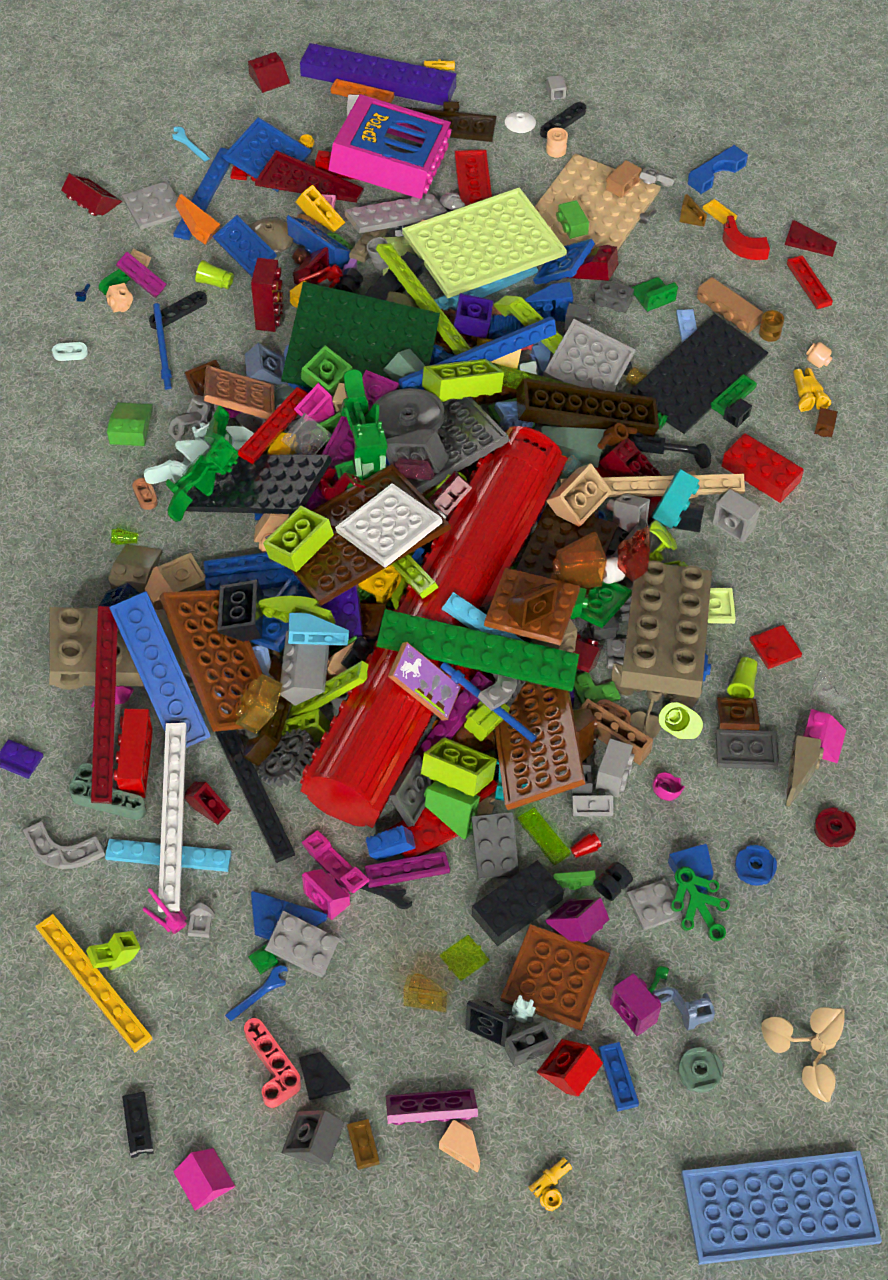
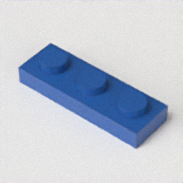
M620 1042L598 1047L617 1112L638 1107L639 1101Z

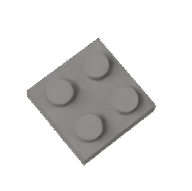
M665 879L627 892L629 902L643 931L682 917L681 911L674 912L670 908V903L674 900V897ZM674 902V907L679 909L677 903Z

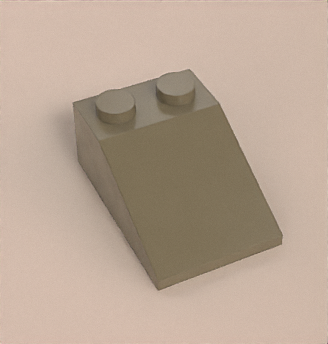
M126 544L113 563L109 575L111 590L134 594L145 592L151 572L154 567L158 566L162 550Z
M797 735L790 756L786 806H791L813 776L815 769H819L820 759L822 760L824 748L820 747L821 739Z

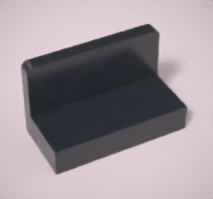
M690 503L686 511L682 510L679 515L681 520L678 525L672 528L700 532L704 505Z

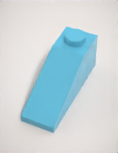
M289 613L288 644L348 646L349 630L309 613Z

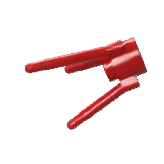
M335 264L332 267L328 266L323 270L299 279V282L325 273V276L319 279L317 283L319 284L328 279L330 282L333 281L329 288H333L335 284L340 282L339 278L343 276V273Z

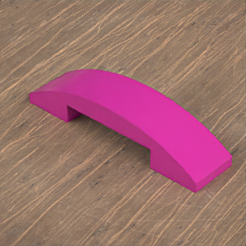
M318 830L302 841V845L327 873H330L336 882L346 888L347 891L355 893L369 882V878L357 867L353 868L331 847L330 841Z

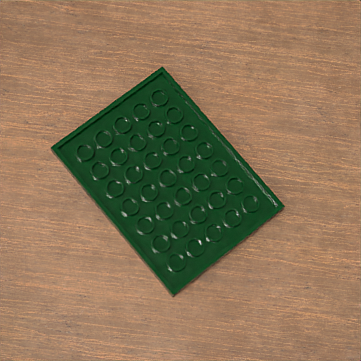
M303 282L281 382L312 388L301 380L302 368L325 345L353 367L352 370H359L362 377L365 371L368 370L390 379L383 369L398 352L409 348L425 366H430L440 313Z

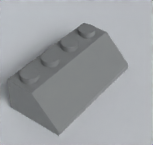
M288 631L286 632L279 694L296 706L325 692L329 645L288 644Z

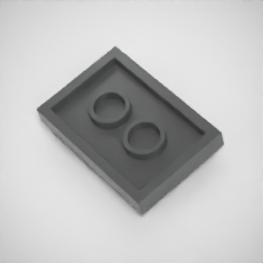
M716 729L717 768L777 770L776 731Z
M419 755L412 756L389 794L391 801L407 827L415 825L425 808L426 798L424 797V792L428 786L435 782L421 774L423 761Z
M513 812L471 816L477 877L487 878L518 874L519 867Z

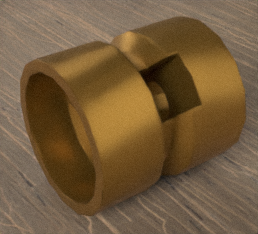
M769 310L762 315L759 335L763 340L773 342L781 337L784 324L783 314L776 310Z

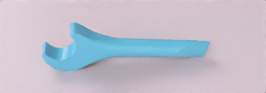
M174 127V132H178L177 134H172L174 140L185 144L204 162L210 159L187 138L182 127Z

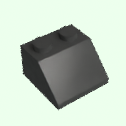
M326 1110L297 1111L281 1153L316 1165L329 1164L338 1138L341 1135L344 1122Z

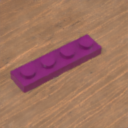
M444 851L367 865L364 867L366 877L369 878L368 887L372 888L450 873V867Z

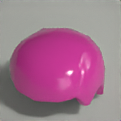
M667 772L657 774L652 782L654 793L660 799L666 801L677 799L685 786L681 785V778L674 777Z

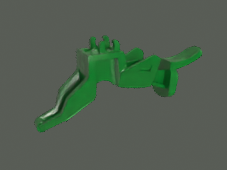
M348 370L343 376L346 398L343 399L340 413L341 416L347 417L354 435L356 474L363 481L386 468L387 441L384 429L382 428V421H378L379 404L374 403L370 411L368 410V400L364 391L362 374L359 370Z
M222 406L216 408L204 436V439L212 446L207 455H199L183 472V476L176 483L171 482L169 479L165 481L166 486L174 493L167 511L169 517L175 522L183 519L187 507L193 501L186 494L193 485L206 496H210L214 489L215 474L220 473L224 475L226 472H231L232 469L230 467L233 464H237L238 451L232 446V436L226 430L229 413Z

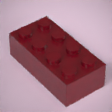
M257 258L251 288L256 330L276 332L277 326L280 327L281 325L280 314L284 313V304H282L283 292H281L282 280H280L281 267L278 265V260Z

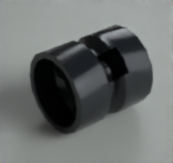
M347 268L334 289L356 294L363 282V276L356 269Z
M614 861L593 884L602 896L609 901H613L621 893V889H625L633 881V877L624 865Z

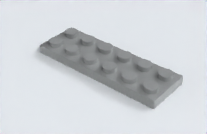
M426 194L422 199L411 197L345 210L346 218L359 234L419 223L422 219L428 220L448 213L433 194Z

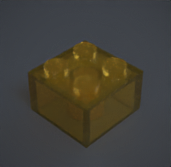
M262 673L257 679H253L247 690L244 689L240 695L239 700H241V704L235 712V715H237L235 724L257 734L276 712L282 683Z

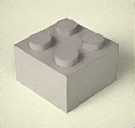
M729 489L717 502L713 524L744 542L756 528L760 507L739 493Z
M614 739L609 740L598 771L595 791L619 797L620 791H625L627 778L631 774L635 754L632 753L633 745Z

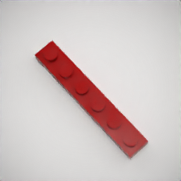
M296 387L238 450V456L254 464L295 419L298 413L294 408L308 393Z

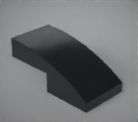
M359 636L344 656L341 664L349 669L361 661L365 662L368 655L374 651L373 646L362 636Z

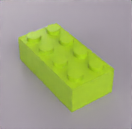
M487 359L424 366L422 387L436 395L442 402L448 399L478 397L485 394L494 395V393L502 392L504 372Z

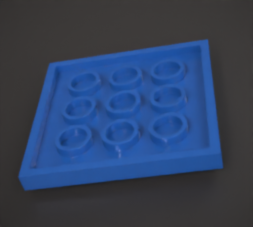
M258 117L224 154L223 159L257 179L276 150L302 162L311 155L312 150Z

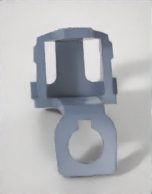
M666 987L652 992V995L655 994L657 997L661 994H668L666 997L659 999L660 1002L674 1001L682 1014V1021L687 1031L694 1029L699 1024L710 1022L714 1019V1007L707 993H704L699 1000L684 1002L675 988ZM705 1007L706 1012L697 1014V1009Z

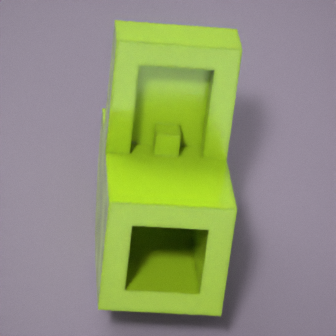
M127 931L114 933L108 943L89 946L86 952L93 969L108 966L110 971L129 963L139 952L140 946L134 932Z

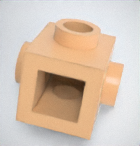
M126 284L109 286L106 298L113 312L127 311L133 302V296L128 291Z

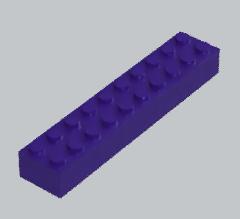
M310 43L300 61V73L303 77L334 83L335 79L391 91L394 92V96L443 106V102H450L456 89L457 73Z

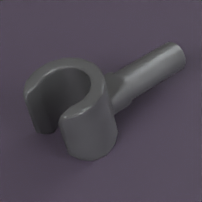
M654 209L649 214L641 213L639 223L647 224L651 216L657 211Z

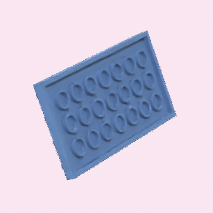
M860 1151L683 1170L681 1173L698 1265L874 1245L882 1242Z

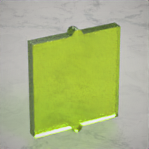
M469 935L439 955L448 966V970L452 971L460 982L490 961L481 950V946L477 945Z

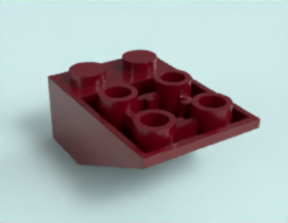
M629 438L620 442L599 461L612 477L662 476L658 469L648 461L647 457L639 451L635 443Z

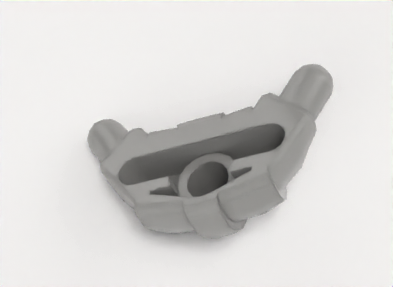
M446 193L440 198L442 206L450 210L465 207V203L462 202L460 196L456 193Z

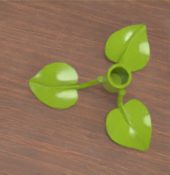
M655 520L651 523L648 531L654 533L662 543L653 552L641 558L643 562L659 561L662 563L664 560L661 554L662 550L666 547L672 548V550L677 549L676 541L663 524ZM680 560L663 563L666 565L677 564L681 567L688 566L686 562H681Z

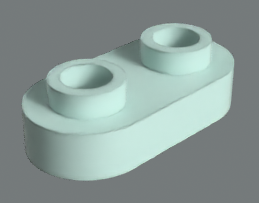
M82 342L59 343L52 348L53 357L58 361L81 360L88 355L87 346Z

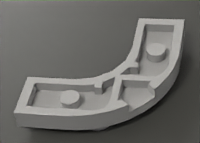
M493 674L495 684L481 691L477 698L492 711L512 697L517 686V679Z
M42 821L23 830L35 856L46 865L54 868H78L105 856L96 836L77 845L66 847L60 846L51 840Z

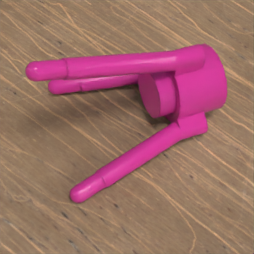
M148 888V892L167 915L165 918L166 922L146 907L143 908V911L162 925L168 933L171 931L173 934H176L187 925L185 921L187 917L183 914L181 908L180 911H177L178 914L175 911L171 913L155 892Z

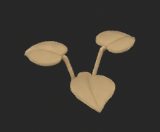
M821 1007L814 1010L810 1018V1025L817 1034L811 1037H791L793 1026L785 1018L770 1017L765 1019L761 1024L763 1037L774 1052H786L790 1048V1041H810L812 1048L820 1053L813 1061V1066L808 1065L804 1067L802 1081L815 1097L824 1102H830L836 1084L835 1075L828 1065H818V1062L826 1055L827 1050L835 1047L836 1042L840 1039L844 1027V1009Z

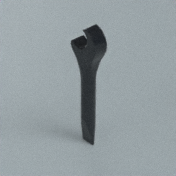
M368 883L360 888L386 898L397 908L408 909L412 906V901L407 903L402 900L403 895L406 894L405 889L388 890L379 886L369 888Z

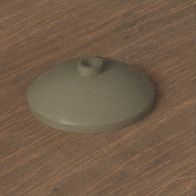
M263 218L249 226L275 253L286 250L293 243V238L288 235L287 222L283 220Z

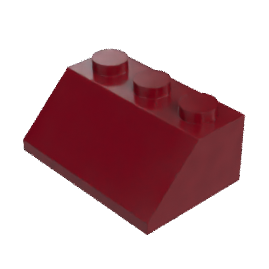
M71 173L68 174L61 189L68 199L77 201L78 206L87 208L88 213L94 216H103L122 203V200L91 179Z

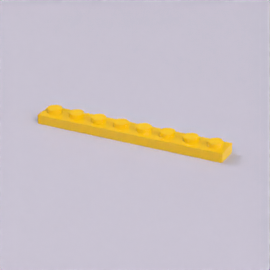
M54 914L35 926L40 935L134 1053L153 1040L149 1032L97 968L93 969L90 959Z

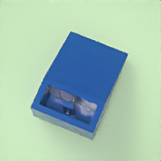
M570 282L556 283L524 300L544 319L553 317L555 321L565 322L569 303L573 304V293Z

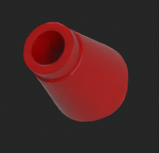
M593 832L591 834L587 833L570 847V850L574 857L578 858L598 851V848L602 847L597 835Z

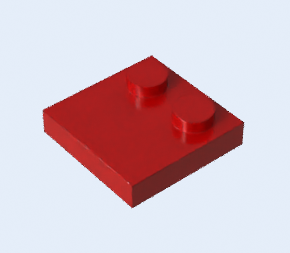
M784 625L750 637L751 644L767 669L802 657V652Z

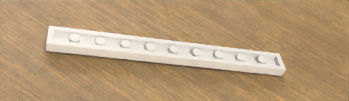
M166 723L158 897L169 911H180L186 723ZM158 905V911L164 912Z

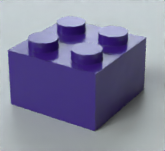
M460 293L453 326L459 333L486 339L491 321L493 300Z

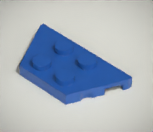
M255 891L251 892L256 936L269 940L282 911L315 927L325 922L328 918V914Z

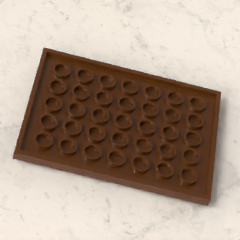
M393 464L363 480L366 485L365 488L353 486L311 510L329 519L334 535L297 572L293 570L291 572L320 606L385 569V567L338 534L335 527L390 484H394L439 515L443 522L391 564L451 530L450 524Z

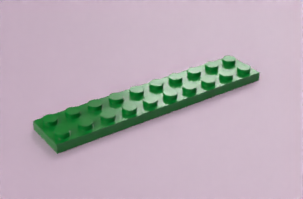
M387 609L384 611L376 647L399 652L402 643L408 642L428 659L570 692L574 688L579 654Z

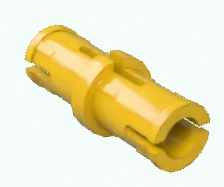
M424 60V67L455 71V60Z
M564 1157L549 1170H544L543 1175L528 1186L531 1192L540 1187L534 1192L536 1198L540 1197L544 1189L558 1184L557 1180L572 1169L570 1163L561 1168L567 1162Z

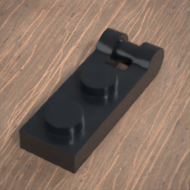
M145 1092L122 1096L131 1158L138 1157V1154L147 1153V1155L154 1154ZM144 1138L145 1144L136 1145V1140Z

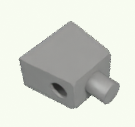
M623 494L616 500L610 499L608 501L607 509L613 511V522L617 523L619 527L629 533L636 524L647 530L649 499Z

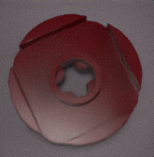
M835 807L826 808L819 813L815 820V834L828 847L845 846L851 842L855 835L856 822L851 814L846 811H839ZM831 824L839 826L838 831L831 829Z

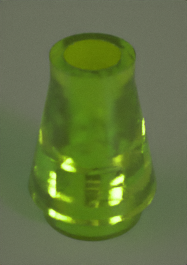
M118 527L117 529H112L111 543L115 545L137 544L138 533Z

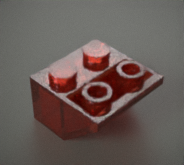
M648 526L642 530H637L631 538L622 541L618 546V568L632 582L648 571L650 553V528Z

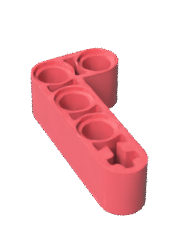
M251 1018L244 1025L245 1037L273 1076V1079L263 1086L262 1098L267 1107L275 1108L300 1091V1075L263 1022L257 1018ZM252 1029H254L255 1031H258V1033H259V1038H257V1035L255 1034L254 1031H251ZM267 1045L272 1047L269 1051L261 1050ZM278 1062L284 1064L281 1068L273 1067ZM290 1079L296 1081V1083L292 1086L286 1085L285 1083ZM270 1092H276L278 1094L274 1098L267 1097V1095Z

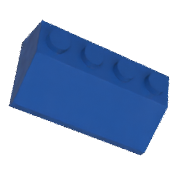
M290 215L287 216L288 235L293 238L294 243L305 246V250L311 254L327 247L329 250V266L332 267L336 264L343 270L344 265L350 260L349 254L351 250L309 221Z

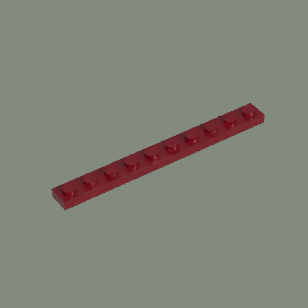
M98 606L91 803L112 804L118 627L107 606Z

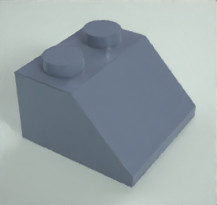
M257 343L245 353L247 377L274 385L287 384L286 382H281L285 365L283 356L260 343Z

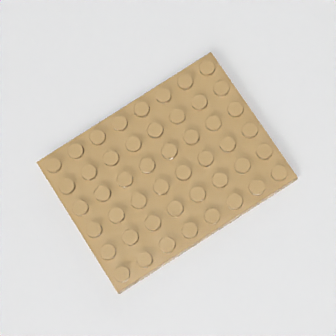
M574 154L536 204L535 209L563 246L592 239L595 243L592 249L603 245L617 246L618 251L640 220V214L645 213L659 193L661 186L653 183L647 184L643 182V179H640L623 198H620L606 190V178L616 169ZM577 200L589 221V231L587 235L570 239L567 233H564L562 224L557 221L556 212H558L559 204Z

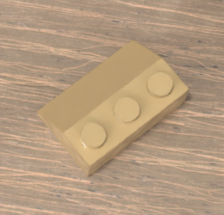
M590 463L577 468L546 501L557 516L577 526H581L612 491Z

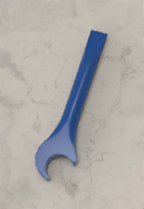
M275 967L266 982L259 989L227 1013L225 1016L230 1022L269 991L285 986L286 981L281 980L279 974L283 971H288L287 967Z

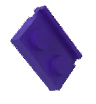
M8 739L0 751V767L29 779L44 756L41 752Z

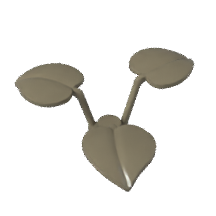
M616 663L613 665L611 680L620 694L630 696L634 691H644L620 687L623 665ZM647 691V698L651 700L647 714L642 711L633 713L630 725L653 739L661 729L659 717L650 715L654 701L660 700L662 695H664L665 699H670V703L678 702L691 709L696 704L698 697Z

